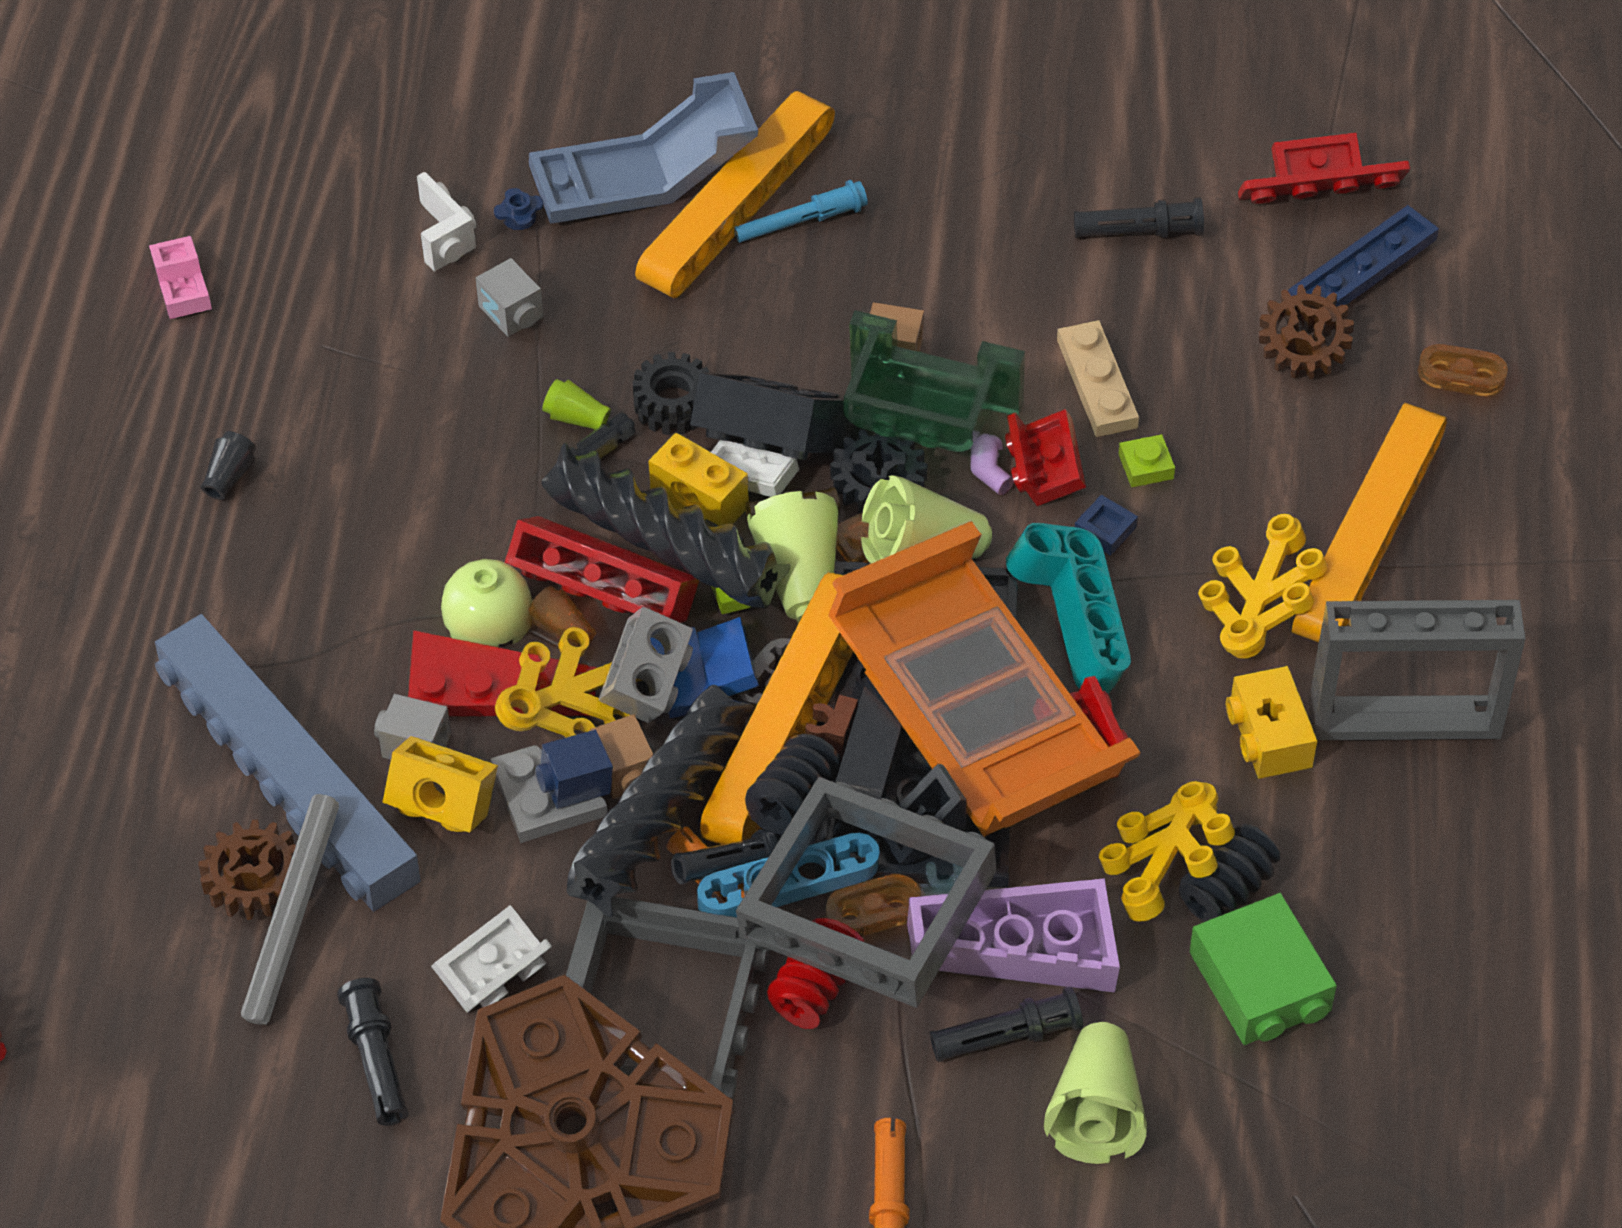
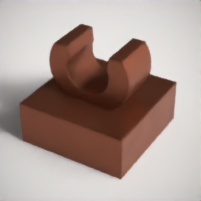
M839 695L834 710L826 704H814L813 720L826 724L816 726L807 723L805 727V734L820 737L832 745L839 754L841 762L857 712L858 699Z

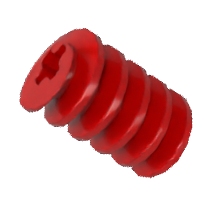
M816 918L812 920L814 923L864 942V939L858 932L837 920L829 918ZM788 957L786 964L779 969L777 979L773 980L769 985L767 994L773 1008L784 1019L802 1029H814L820 1023L818 1015L826 1014L829 1009L828 1000L835 999L838 995L839 989L837 985L844 984L846 980Z

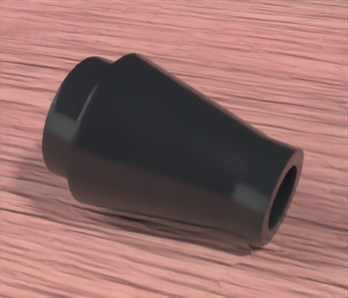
M226 431L222 438H217L214 442L205 479L200 486L201 490L214 499L224 500L229 490L255 462L253 454L256 451V446L247 437L232 431Z

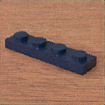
M1407 205L1288 289V292L1291 296L1297 295L1298 285L1303 284L1306 293L1312 294L1314 288L1318 285L1321 286L1322 297L1326 298L1334 292L1337 294L1336 307L1346 305L1435 242L1438 237L1439 228Z

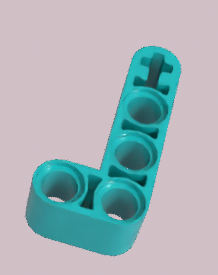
M1031 523L1025 528L1006 557L1007 569L1015 578L1022 582L1051 586L1076 686L1080 689L1086 677L1096 676L1102 691H1106L1109 695L1129 667L1131 656L1103 547L1099 539L1088 530L1045 523Z

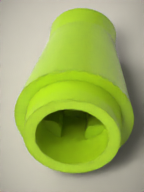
M556 379L549 388L542 406V411L550 414L551 420L594 430L603 424H607L611 414V408L601 404L569 379L566 382Z

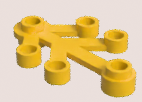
M1279 514L1269 521L1266 530L1269 546L1255 581L1243 568V561L1236 548L1231 546L1223 547L1213 555L1212 561L1218 574L1222 577H1227L1246 601L1241 616L1229 603V594L1221 581H1209L1199 589L1198 595L1204 608L1208 611H1213L1225 626L1220 634V641L1224 649L1237 658L1245 659L1257 655L1265 646L1266 631L1295 614H1302L1308 611L1313 606L1314 599L1309 587L1304 582L1321 577L1327 570V563L1322 552L1319 549L1311 548L1304 550L1298 555L1296 559L1297 567L1277 578L1285 556L1299 551L1306 542V535L1300 521L1289 514ZM1281 596L1283 597L1284 602L1263 613L1265 605Z
M578 627L566 629L559 641L558 647L561 656L551 686L535 691L539 673L545 670L550 660V651L540 642H530L524 647L519 658L522 669L517 685L501 692L495 704V712L498 719L509 729L527 731L534 726H539L561 734L565 738L576 735L573 730H581L585 733L595 728V726L588 719L576 718L573 720L548 708L560 704L604 720V724L615 721L614 714L621 715L622 717L630 715L598 701V697L587 694L604 686L612 662L574 677L579 659L584 655L589 645L588 634ZM568 639L576 640L581 647L570 645ZM528 654L537 655L541 662L531 660ZM512 707L522 709L524 714L516 712Z
M1198 781L1188 782L1182 785L1173 795L1170 804L1146 816L1140 812H1130L1120 817L1117 821V827L1122 840L1126 843L1135 844L1127 848L1121 843H1114L1104 847L1099 853V859L1105 873L1109 875L1123 873L1130 865L1153 854L1141 877L1131 879L1123 887L1121 900L1131 920L1147 921L1162 912L1165 902L1158 886L1177 851L1184 857L1188 870L1193 877L1203 878L1211 875L1217 869L1218 863L1213 850L1209 846H1200L1189 832L1192 825L1201 824L1206 839L1211 845H1223L1234 837L1235 830L1230 817L1226 814H1217L1218 794L1213 785ZM1171 822L1169 827L1145 838L1150 831Z

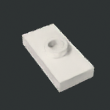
M720 440L711 451L716 456L748 473V491L770 497L780 495L799 470L796 458L783 456L767 450L746 447L743 444Z

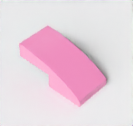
M191 236L149 245L169 318L173 319L211 310L209 294Z

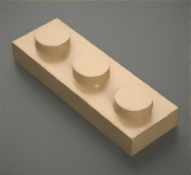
M1100 321L1059 328L1057 342L1095 436L1099 437L1137 429L1139 423L1138 413Z

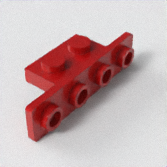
M1357 133L1274 142L1271 149L1276 177L1244 181L1238 190L1239 200L1251 199L1253 204H1264L1276 200L1277 196L1292 194L1294 199H1305L1317 195L1318 191L1333 189L1335 194H1345L1358 190L1361 185L1375 184L1376 189H1386L1400 184V180H1403L1411 170L1409 161L1362 166Z

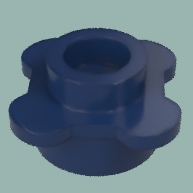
M512 188L505 192L503 202L494 207V216L499 220H503L504 224L510 229L524 230L535 223L536 211L543 208V200L540 196H529L518 188Z

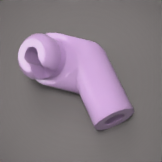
M982 434L975 439L971 446V472L998 495L1002 496L1011 489L1014 483L1013 477L997 465L998 450L1003 449V444L995 435Z

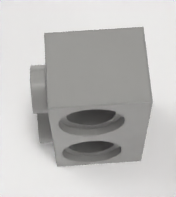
M644 606L627 619L598 701L629 715L635 714L636 718L647 723L663 712L668 713L678 694V688L673 686L678 671L682 672L685 669L692 655L693 647L688 645L693 629ZM650 637L661 642L664 647V655L657 653L652 648ZM636 679H640L647 684L650 691L649 696H645L638 691L635 683Z

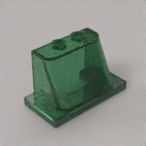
M857 310L854 311L849 323L852 377L843 398L844 414L854 425L874 431L884 437L894 436L918 442L929 448L939 447L962 452L972 447L992 411L1008 415L1016 412L1018 416L1020 415L1024 404L1025 351L982 341L977 354V366L897 347V320Z

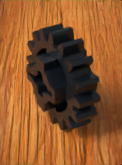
M877 427L874 436H868L864 430H859V440L854 441L846 437L843 439V449L835 448L834 462L830 463V480H833V487L836 488L837 493H843V504L847 506L857 502L858 513L862 514L871 489L880 479L889 480V476H899L924 487L925 481H927L928 464L924 463V450H915V440L912 437L902 442L900 441V431L895 430L889 437L884 436L882 427ZM878 468L881 469V475H877Z

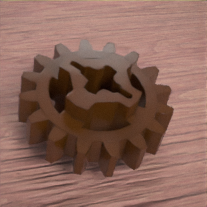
M1303 284L1298 285L1297 295L1291 296L1285 289L1282 290L1280 304L1273 300L1268 301L1267 311L1269 314H1261L1260 327L1263 330L1259 331V343L1267 344L1263 348L1265 359L1276 356L1275 370L1279 372L1287 365L1291 367V378H1296L1300 370H1306L1310 380L1314 379L1315 369L1321 368L1327 375L1330 374L1332 360L1340 364L1344 363L1345 352L1343 349L1352 348L1353 337L1348 334L1353 333L1354 322L1353 320L1346 319L1349 312L1347 304L1336 307V293L1333 292L1324 298L1321 296V286L1317 285L1312 294H1307ZM1286 317L1287 326L1281 328V333L1277 335L1278 325ZM1335 329V337L1327 347L1325 345V338L1330 336L1331 331ZM1314 332L1313 338L1311 335H1308L1307 333Z
M253 819L250 828L245 830L242 829L238 822L233 823V834L227 836L225 833L218 831L215 833L218 845H205L203 848L206 860L199 861L198 867L204 895L209 894L214 908L225 904L226 913L229 917H233L239 909L244 910L247 920H252L255 910L262 909L267 917L272 916L271 905L278 901L296 847L293 834L290 831H286L279 835L278 826L275 822L270 823L265 830L260 829L258 819ZM282 862H284L283 868H282V871H281L280 864H281Z

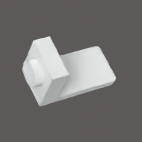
M423 172L417 176L420 202L439 221V223L421 233L424 261L435 272L443 266L457 261L461 256L476 248L474 235L476 221L467 207H460L451 198L444 184L441 182L436 183L426 172Z

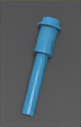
M852 180L845 181V186L811 196V202L735 226L734 232L740 243L816 217L820 222L850 210H854L857 213L861 211V207L868 204L866 192L860 181L853 183Z

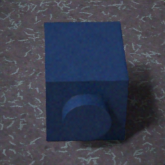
M596 729L542 744L541 764L535 768L536 777L543 793H550L557 809L610 794L613 765Z

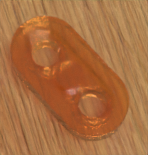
M1434 344L1425 348L1420 355L1418 375L1425 384L1434 388L1478 396H1492L1499 393L1505 386L1508 373L1506 362L1494 353L1446 344Z
M891 874L836 890L828 898L826 918L848 925L858 932L861 937L907 924L909 898L921 897L920 888L913 879L901 874ZM892 902H900L903 904V906L893 908L889 906V904ZM846 915H854L857 917V919L846 920L843 919V917Z

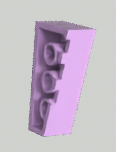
M1105 879L985 890L939 971L1115 993L1120 966ZM948 894L909 898L907 926L912 955Z

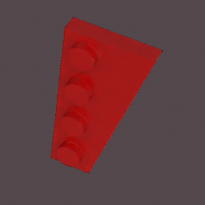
M413 630L408 697L446 706L449 716H497L495 704L499 695L505 689L517 685L522 669L519 663L522 652ZM528 654L531 660L541 662L537 655ZM550 658L545 670L539 673L535 691L551 686L559 662L558 659ZM578 664L574 677L596 669V667ZM594 690V691L589 692V693H587V694L596 697V691H597V690ZM560 704L548 708L563 716H590ZM512 707L516 712L524 714L522 709Z

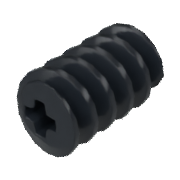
M812 734L792 736L767 765L765 770L757 777L756 781L747 789L745 804L751 819L765 830L775 834H784L818 777L832 781L838 775L841 759L834 747L824 739Z
M1248 823L1239 824L1234 828L1235 835L1232 840L1213 849L1218 866L1211 875L1196 878L1188 872L1181 879L1180 896L1191 913L1202 923L1237 910L1236 904L1243 905L1249 900V892L1255 893L1262 887L1261 880L1268 881L1274 876L1272 863H1277L1280 860V851L1267 834L1259 828Z

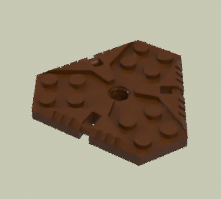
M565 974L477 1010L461 1099V1106L464 1110H467L465 1125L457 1124L440 1221L446 1228H648L656 1225L660 1221L668 1220L677 1214L685 1213L721 1198L734 1102L657 1043L652 1048H649L641 1042L642 1035L637 1028ZM628 1058H631L638 1064L630 1076L620 1070ZM487 1115L502 1117L500 1129L485 1127ZM571 1116H582L587 1119L585 1127L576 1134L567 1135L560 1132L562 1123ZM614 1199L618 1211L599 1219L595 1206Z

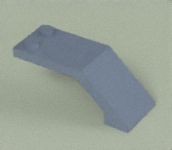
M734 72L694 78L693 94L643 134L529 153V167L540 197L543 200L550 224L671 204L758 136V128Z

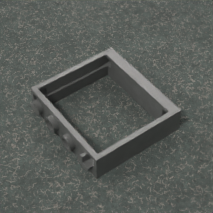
M1520 600L1326 601L1309 697L1311 726L1316 739H1501L1526 639ZM1496 617H1506L1505 624L1497 625ZM1349 618L1350 626H1338V621H1335V619ZM1498 650L1488 695L1335 696L1343 652ZM1475 706H1487L1486 712H1476Z
M818 777L736 909L740 937L918 1008L996 873L995 845L978 833L963 832L943 824L933 816H921L900 808L891 800L884 798L876 799L856 791L846 783H834ZM827 815L963 867L962 872L910 960L771 906Z
M615 896L612 897L613 916L608 917L593 903L587 901L566 976L590 994L608 934L742 957L711 1079L708 1081L730 1099H733L738 1080V1069H733L735 1056H744L746 1051L749 1027L743 1026L746 1013L754 1014L756 1011L760 987L759 984H754L757 971L765 972L770 949L741 938L738 920L735 917ZM622 1065L620 1070L630 1076L636 1067Z

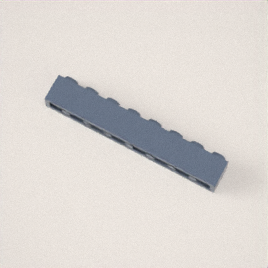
M202 614L155 641L159 659L155 663V668L160 678L167 686L175 685L180 690L181 698L192 715L197 716L201 714L207 721V728L217 744L220 746L228 745L233 751L234 760L240 770L246 776L253 774L260 782V789L267 801L273 807L280 805L284 809L290 826L298 836L300 835L311 798L315 794L328 795L335 798L339 803V809L321 863L327 869L334 867L340 873L341 881L346 891L354 900L357 901L361 898L374 912L421 882L416 853Z

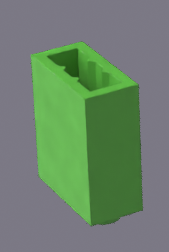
M1281 893L1193 926L1189 953L1243 1045L1259 1039L1260 1041L1272 1040L1282 1034L1287 1028L1302 1022L1305 1024L1315 1023L1332 1011L1337 985Z

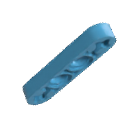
M851 833L809 845L771 906L779 907L871 879L877 873L879 867V845L872 837L863 833ZM858 852L860 857H865V862L857 863L855 858H850V853ZM769 857L705 876L697 889L698 910L737 918L736 909L743 900L741 898V889L738 890V884H744V895H746L752 882L756 879ZM832 857L836 858V865H840L839 871H834ZM814 862L820 864L825 869V873L817 879H807L800 875L798 869L805 863ZM720 891L723 897H727V902L719 904L716 898H712V893Z

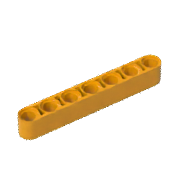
M794 91L758 129V136L739 150L644 251L637 263L636 279L672 298L679 297L735 236L734 227L747 223L826 137L833 125L835 110L799 91Z
M1408 403L1402 405L1324 556L1327 563L1326 572L1321 577L1313 579L1309 586L1314 604L1308 611L1295 615L1292 633L1319 643L1326 601L1362 600L1440 445L1446 429L1447 417ZM1349 618L1335 619V621H1338V626H1349Z
M830 572L825 574L810 600L705 806L700 823L701 834L705 840L719 844H728L751 839L756 831L763 829L751 819L746 809L745 796L747 789L756 781L757 777L765 770L767 765L792 736L805 734L807 723L817 726L819 721L813 720V706L818 703L828 704L853 654V650L828 616L837 594L836 589L832 585L833 581L843 575Z

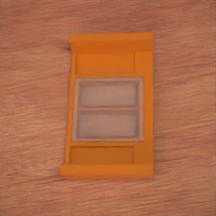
M970 521L834 579L832 585L836 589L837 594L828 616L866 669L865 674L933 769L937 764L945 766L967 800V814L985 837L1119 775L1124 764L1137 758L1141 752L1131 738L1125 739L1111 747L1107 746L971 559L982 534L973 522Z

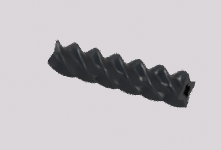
M564 443L561 446L555 466L542 479L541 484L543 488L561 506L570 511L584 514L594 524L603 529L618 533L636 547L653 552L659 559L669 565L685 569L702 583L720 588L729 597L741 604L764 609L769 607L776 586L790 570V564H777L770 543L765 541L744 546L736 526L732 523L709 527L699 505L695 504L675 509L670 502L668 491L665 487L660 486L641 491L636 484L633 471L628 468L607 473L597 451L573 455L568 444Z
M717 685L709 686L696 698L686 716L671 730L664 745L651 756L642 773L626 788L619 803L602 819L595 834L578 850L572 861L567 878L566 891L569 896L587 900L593 903L606 916L612 917V897L621 893H633L638 890L635 878L636 866L644 862L660 861L659 835L666 832L683 830L681 819L682 805L689 802L705 801L703 777L713 772L724 771L727 765L725 748L732 744H738L746 728L745 720L755 710L752 704L731 699Z

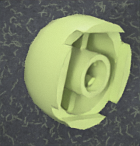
M481 559L469 562L457 569L444 588L441 610L444 625L450 631L451 638L499 648V644L507 643L512 639L513 644L520 641L531 628L534 607L527 581L515 568L500 560Z

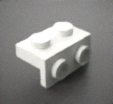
M510 905L437 960L431 967L468 1013L479 1003L482 1007H485L502 999L509 993L504 984L517 974L524 982L547 964L541 956L552 945L547 939L540 943Z

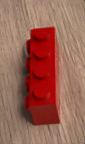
M540 516L517 520L504 562L522 569L521 574L539 581L550 580L562 585L561 589L572 595L580 597L591 596L599 599L604 607L613 611L635 613L644 606L679 623L687 621L699 584V580L688 573Z

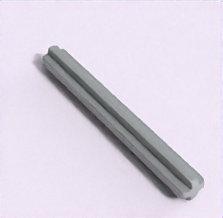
M315 794L311 798L241 1010V1016L250 1023L266 1025L270 1020L339 809V803L335 798L328 795Z

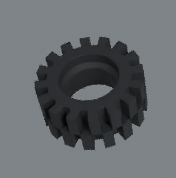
M668 352V359L664 360L660 354L653 356V364L646 359L641 363V370L637 369L635 371L634 380H632L635 414H638L639 421L643 425L648 422L649 429L654 432L661 426L662 434L670 435L671 428H677L678 434H685V426L689 425L692 431L699 428L690 425L699 374L700 372L710 373L708 368H703L702 361L698 358L691 363L690 355L686 353L682 354L681 359H676L675 352ZM668 388H680L689 392L687 395L677 399H666L657 395L660 391Z

